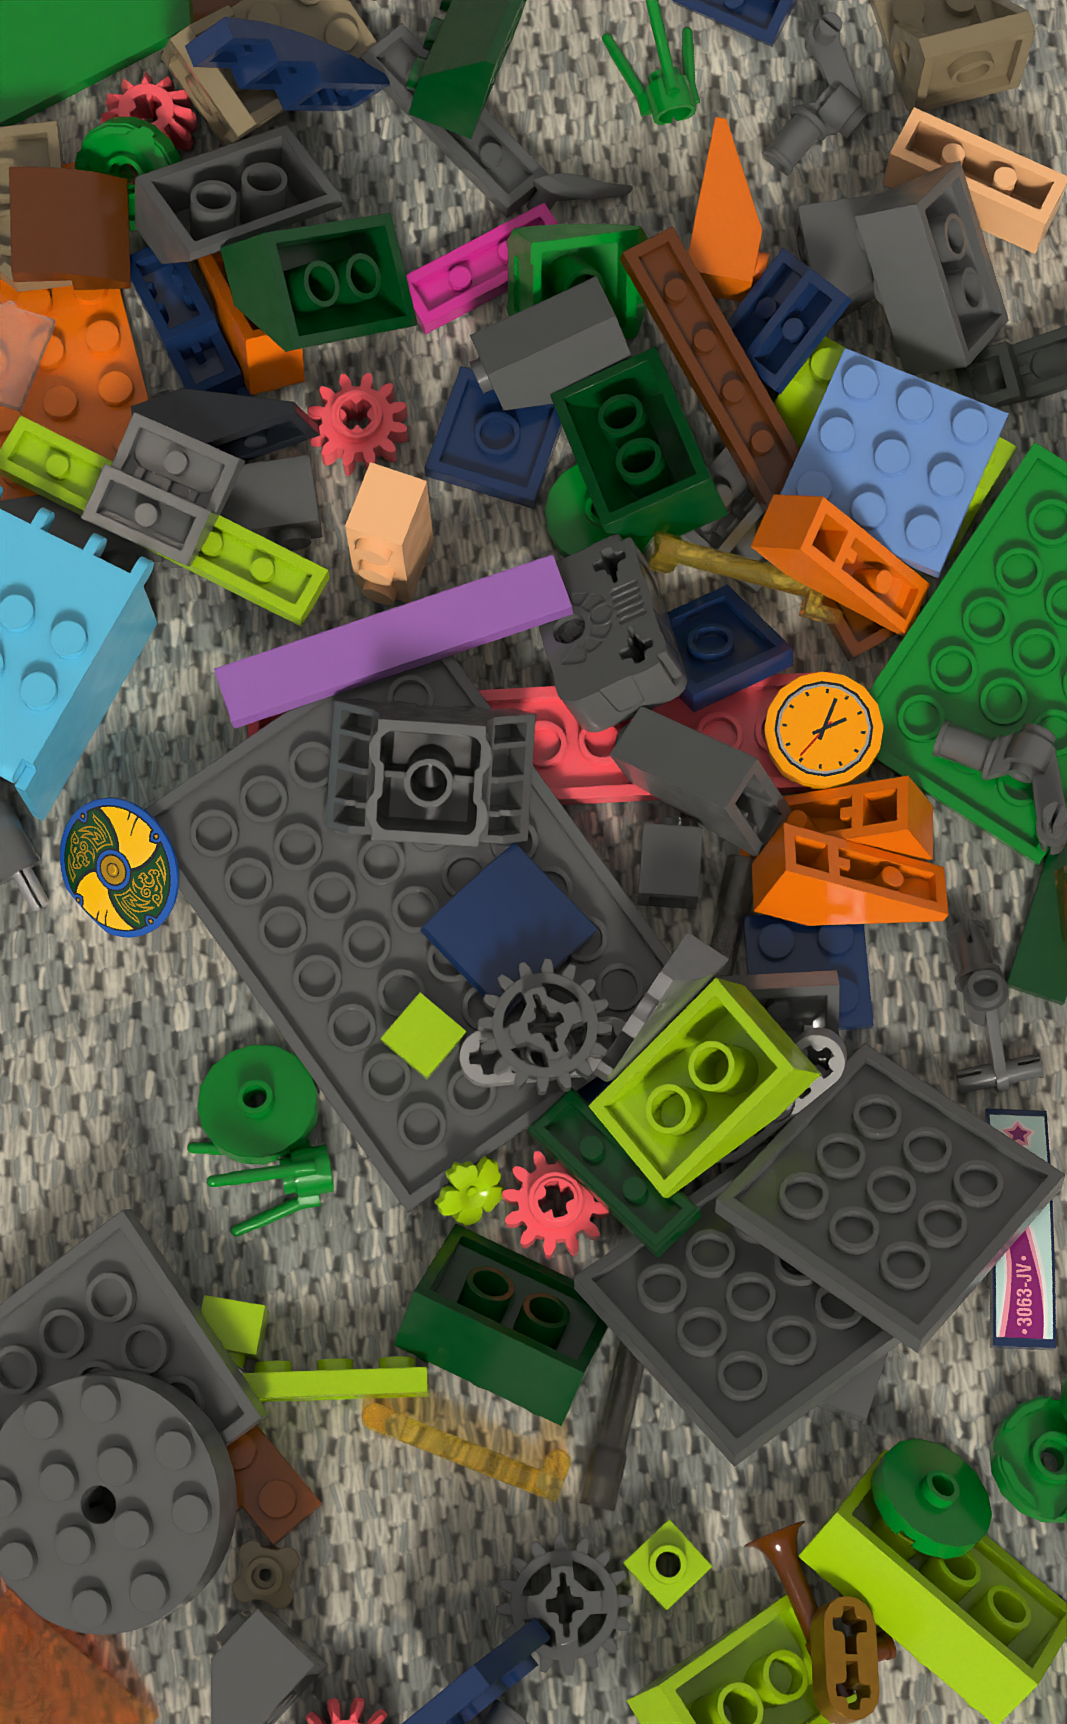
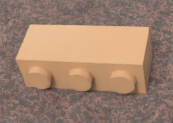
M914 107L889 154L883 185L894 188L944 165L961 161L981 230L1036 254L1061 204L1067 186V176Z
M370 462L345 524L356 586L362 587L361 593L374 602L383 605H393L397 599L410 603L434 543L427 481Z

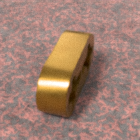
M851 1596L838 1597L819 1607L811 1618L810 1640L813 1696L817 1709L829 1722L834 1724H851L873 1713L879 1701L876 1625L873 1614L861 1600ZM841 1617L843 1624L852 1626L853 1636L845 1639L843 1632L833 1629V1620ZM844 1682L847 1689L855 1690L856 1701L848 1704L847 1698L837 1696L836 1685Z

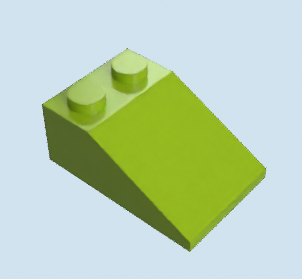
M715 978L619 1074L589 1107L663 1198H669L779 1117L821 1073L745 985Z
M787 1594L776 1599L675 1665L626 1700L640 1724H831L821 1715L815 1705L812 1660L805 1646L807 1642ZM856 1694L847 1698L848 1704L856 1701Z

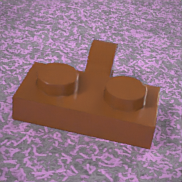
M257 1425L226 1447L236 1481L237 1512L243 1508L274 1546L322 1505L320 1500Z

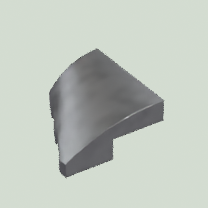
M687 932L593 1074L605 1082L616 1079L717 978L729 959Z

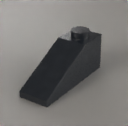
M180 388L158 392L150 400L130 406L132 415L136 412L240 458L245 462L320 436L319 425L292 401Z

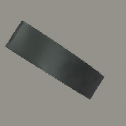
M1067 325L1015 344L1004 341L984 348L967 367L955 368L961 394L991 407L998 408L1067 390Z

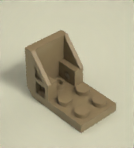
M242 0L232 8L227 5L188 25L171 37L161 55V59L182 89H184L221 145L226 146L250 137L285 111H283L275 90L239 89L230 68L193 67L185 45L224 17L270 23L312 36L342 49L360 59L363 53L374 46L377 41L349 0Z
M869 0L905 107L910 113L914 107L925 112L1019 87L1035 34V28L1028 10L1009 0Z

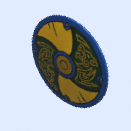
M107 797L93 800L73 814L65 827L60 845L61 872L68 892L80 907L105 932L111 935L127 938L138 937L157 929L173 910L179 889L177 858L170 839L162 826L145 809L121 798Z

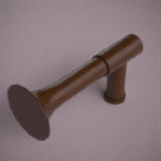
M804 1520L747 1543L744 1547H754L762 1552L773 1564L807 1642L805 1646L811 1658V1618L818 1609V1606L798 1557L797 1536L799 1528L805 1523ZM885 1631L877 1633L878 1662L895 1658L897 1651L892 1637ZM844 1682L836 1685L837 1696L848 1698L856 1694L855 1690L847 1689Z

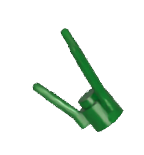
M646 0L661 69L654 71L648 76L649 85H647L646 89H644L611 34L605 33L602 36V41L635 96L641 117L652 114L654 123L657 125L672 123V116L676 122L689 119L696 112L695 104L700 103L695 83L693 31L690 27H685L682 30L683 74H681L679 68L673 67L658 0Z
M307 1140L298 1149L290 1150L287 1154L279 1156L285 1157L279 1158L280 1165L209 1176L206 1183L210 1187L282 1179L285 1195L297 1193V1197L234 1225L231 1228V1234L238 1237L299 1210L321 1206L319 1195L334 1192L326 1144L311 1147L310 1141ZM190 1142L187 1146V1150L192 1154L223 1155L212 1142Z

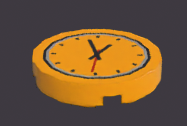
M821 671L799 676L779 690L767 711L764 739L769 758L782 776L795 784L797 782L813 790H824L851 785L869 771L880 751L884 726L878 704L864 686L845 675Z

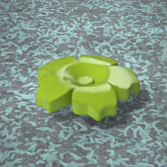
M483 1156L476 1166L471 1161L464 1163L453 1162L452 1167L445 1172L446 1177L453 1186L443 1187L440 1191V1196L434 1202L442 1215H452L457 1222L462 1223L464 1226L479 1222L483 1215V1209L486 1212H491L502 1199V1192L505 1190L499 1184L501 1174L499 1173L498 1163L493 1158L488 1159L486 1156Z

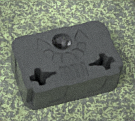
M615 534L562 560H557L556 564L570 599L573 614L539 625V631L555 679L556 692L582 729L587 732H600L633 718L641 706L651 710L678 697L687 685L685 667L656 575L632 538L628 537L623 540L620 534Z

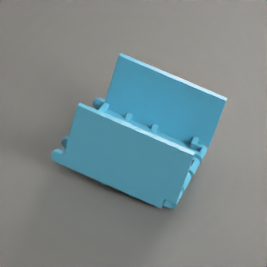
M0 486V499H1L2 494H3V487ZM42 507L30 524L0 509V777L12 783L16 782L15 788L32 815L44 821L158 624L144 589V585L153 570L154 562L141 556L129 573L100 559L106 547L107 539L97 533L91 535L82 550L48 533L55 518L54 512Z

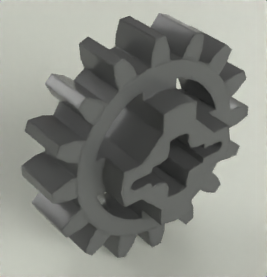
M544 959L541 973L533 974L526 962H522L518 968V981L513 982L503 974L497 978V984L503 993L501 997L489 994L484 996L483 1005L494 1012L493 1017L478 1019V1030L492 1033L493 1038L488 1039L481 1045L482 1054H499L501 1058L494 1066L493 1072L499 1076L509 1069L513 1070L516 1073L514 1088L520 1090L528 1079L536 1080L538 1095H545L549 1081L557 1080L564 1092L570 1091V1074L576 1072L579 1076L588 1080L593 1074L590 1064L586 1061L588 1057L602 1060L607 1053V1049L595 1041L596 1037H605L612 1033L611 1024L598 1021L597 1016L608 1010L607 999L596 1001L590 999L589 996L595 988L596 981L591 978L584 981L581 985L575 983L573 980L576 966L569 964L562 975L553 973L551 959ZM545 988L562 991L574 1001L567 1004L558 1002L547 996ZM518 996H521L524 1011L520 1020L509 1024V1027L503 1029V1020L508 1007ZM536 1004L540 1014L544 1013L548 1022L556 1020L560 1022L554 1032V1051L550 1042L545 1040L542 1033L531 1035L529 1031L535 1024ZM586 1026V1037L582 1047L569 1059L568 1050L565 1045L569 1034ZM530 1051L543 1058L545 1067L528 1064L518 1058L513 1052Z
M556 1535L554 1551L546 1553L538 1541L531 1543L535 1559L528 1564L524 1560L514 1557L511 1563L519 1573L517 1580L500 1579L499 1587L511 1594V1602L496 1606V1613L512 1616L514 1623L502 1633L504 1639H508L525 1626L524 1620L542 1619L555 1631L556 1648L543 1644L535 1651L541 1655V1672L546 1673L551 1667L553 1660L562 1661L566 1676H572L575 1660L583 1658L592 1670L597 1668L598 1661L594 1651L602 1647L606 1651L615 1654L619 1648L610 1637L613 1629L629 1631L631 1625L625 1619L618 1617L619 1608L633 1604L632 1596L617 1594L615 1587L627 1577L625 1571L609 1574L605 1566L609 1562L611 1553L605 1550L595 1559L587 1555L589 1539L584 1537L578 1543L575 1551L567 1550L563 1535ZM573 1563L580 1564L593 1572L603 1585L604 1591H588L574 1579ZM551 1564L552 1580L539 1595L523 1596L525 1587L531 1577L541 1568ZM560 1574H565L566 1587L570 1588L571 1596L582 1598L583 1610L573 1612L572 1623H569V1637H565L563 1634V1624L559 1623L558 1614L547 1612L546 1601L557 1597V1588L560 1587ZM606 1614L604 1624L598 1634L591 1641L579 1647L578 1628L589 1615Z

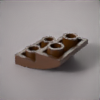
M31 166L9 167L11 273L14 282L72 280L74 290L131 288L127 179L77 169Z

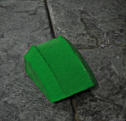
M594 223L514 228L506 242L508 248V305L506 307L508 316L519 313L597 276L615 313L624 338H636L647 307L619 259L624 251L649 239L643 228L632 225Z

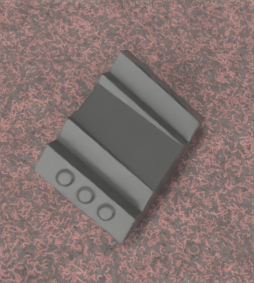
M361 698L335 700L325 827L348 834L371 835V840L471 847H479V842L505 844L528 841L536 714L513 708L490 710L472 705L445 707L417 705V703L404 701L374 702Z

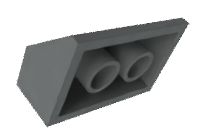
M284 125L135 177V227L161 264L189 262L220 251L221 247L262 233L272 232L342 207L343 198L290 128Z
M957 161L876 195L854 216L856 220L857 241L860 248L867 254L874 276V294L877 301L883 305L891 328L890 342L893 352L901 359L904 372L911 375L967 367L1009 321L961 161Z
M256 1609L251 1614L249 1611L245 1613L240 1610L214 1638L221 1648L211 1658V1724H275L328 1664L275 1612Z

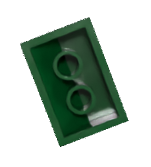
M442 0L439 10L447 14L444 20L434 16L423 44V49L430 51L428 58L425 59L417 55L406 83L407 89L415 91L408 114L472 139L520 22L527 0Z
M391 213L266 232L220 248L234 306L285 352L418 325Z
M656 347L550 394L605 533L675 539L728 515L681 401Z
M455 1223L415 1288L393 1345L415 1355L422 1361L429 1362L471 1382L478 1388L485 1389L527 1409L534 1415L541 1416L562 1426L609 1327L574 1289L573 1279Z

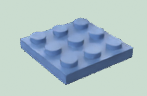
M845 348L780 495L824 496L906 565L938 578L1009 413Z

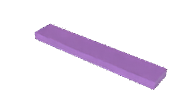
M552 554L215 668L214 671L231 723L235 729L572 615L573 609Z

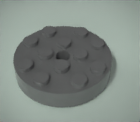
M121 1370L99 1371L66 1379L44 1388L22 1403L0 1429V1575L11 1591L36 1614L53 1624L86 1634L108 1635L130 1632L145 1627L179 1610L192 1601L212 1580L225 1558L234 1533L237 1513L236 1481L227 1448L219 1432L204 1411L183 1392L160 1379L146 1374ZM104 1487L108 1488L116 1499L115 1514L110 1513L104 1504L93 1507L89 1506L90 1503L102 1499Z

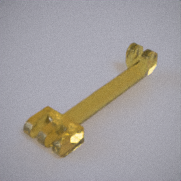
M660 531L655 533L653 542L655 550L654 554L650 556L648 565L650 570L660 573H671L677 564L801 596L803 598L799 611L800 617L831 625H841L843 612L822 605L823 598H828L827 596L787 576L773 564L683 541L681 537Z
M378 1403L367 1405L362 1412V1424L372 1432L395 1441H401L554 1503L557 1501L571 1465L570 1456L561 1449L549 1452L543 1461L541 1469H538L411 1419L404 1413Z

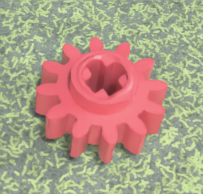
M344 373L340 375L339 392L334 393L330 388L321 386L319 392L324 407L311 406L308 407L307 412L308 416L319 425L320 436L310 439V444L314 447L323 446L321 451L323 464L325 466L331 465L340 457L342 458L345 475L350 476L354 472L357 462H364L367 470L370 462L377 464L376 458L380 455L385 460L395 463L397 461V453L393 441L404 443L408 441L409 436L407 426L401 423L408 417L407 406L405 402L393 403L395 398L394 385L387 383L381 386L379 391H375L371 373H366L361 379L360 386H352L350 378ZM354 418L358 423H360L363 420V418H367L368 425L364 429H361L358 426V424H356V426L352 430H350L348 427V421Z
M535 1151L533 1156L535 1171L529 1173L526 1169L515 1166L512 1169L514 1179L518 1184L522 1185L521 1189H507L502 1192L503 1201L519 1207L517 1211L511 1212L505 1218L506 1227L517 1228L521 1225L526 1227L520 1241L523 1249L533 1245L536 1239L543 1240V1251L546 1259L552 1258L556 1251V1243L562 1242L565 1243L567 1251L572 1256H576L579 1251L577 1236L583 1234L586 1238L597 1241L600 1238V1232L597 1226L590 1222L592 1217L605 1218L609 1216L610 1212L600 1202H595L594 1197L557 1161L555 1164L548 1165L545 1156L540 1151ZM558 1189L560 1197L567 1193L571 1196L572 1200L566 1203V1215L554 1217L552 1209L545 1213L542 1212L540 1206L546 1203L547 1191Z

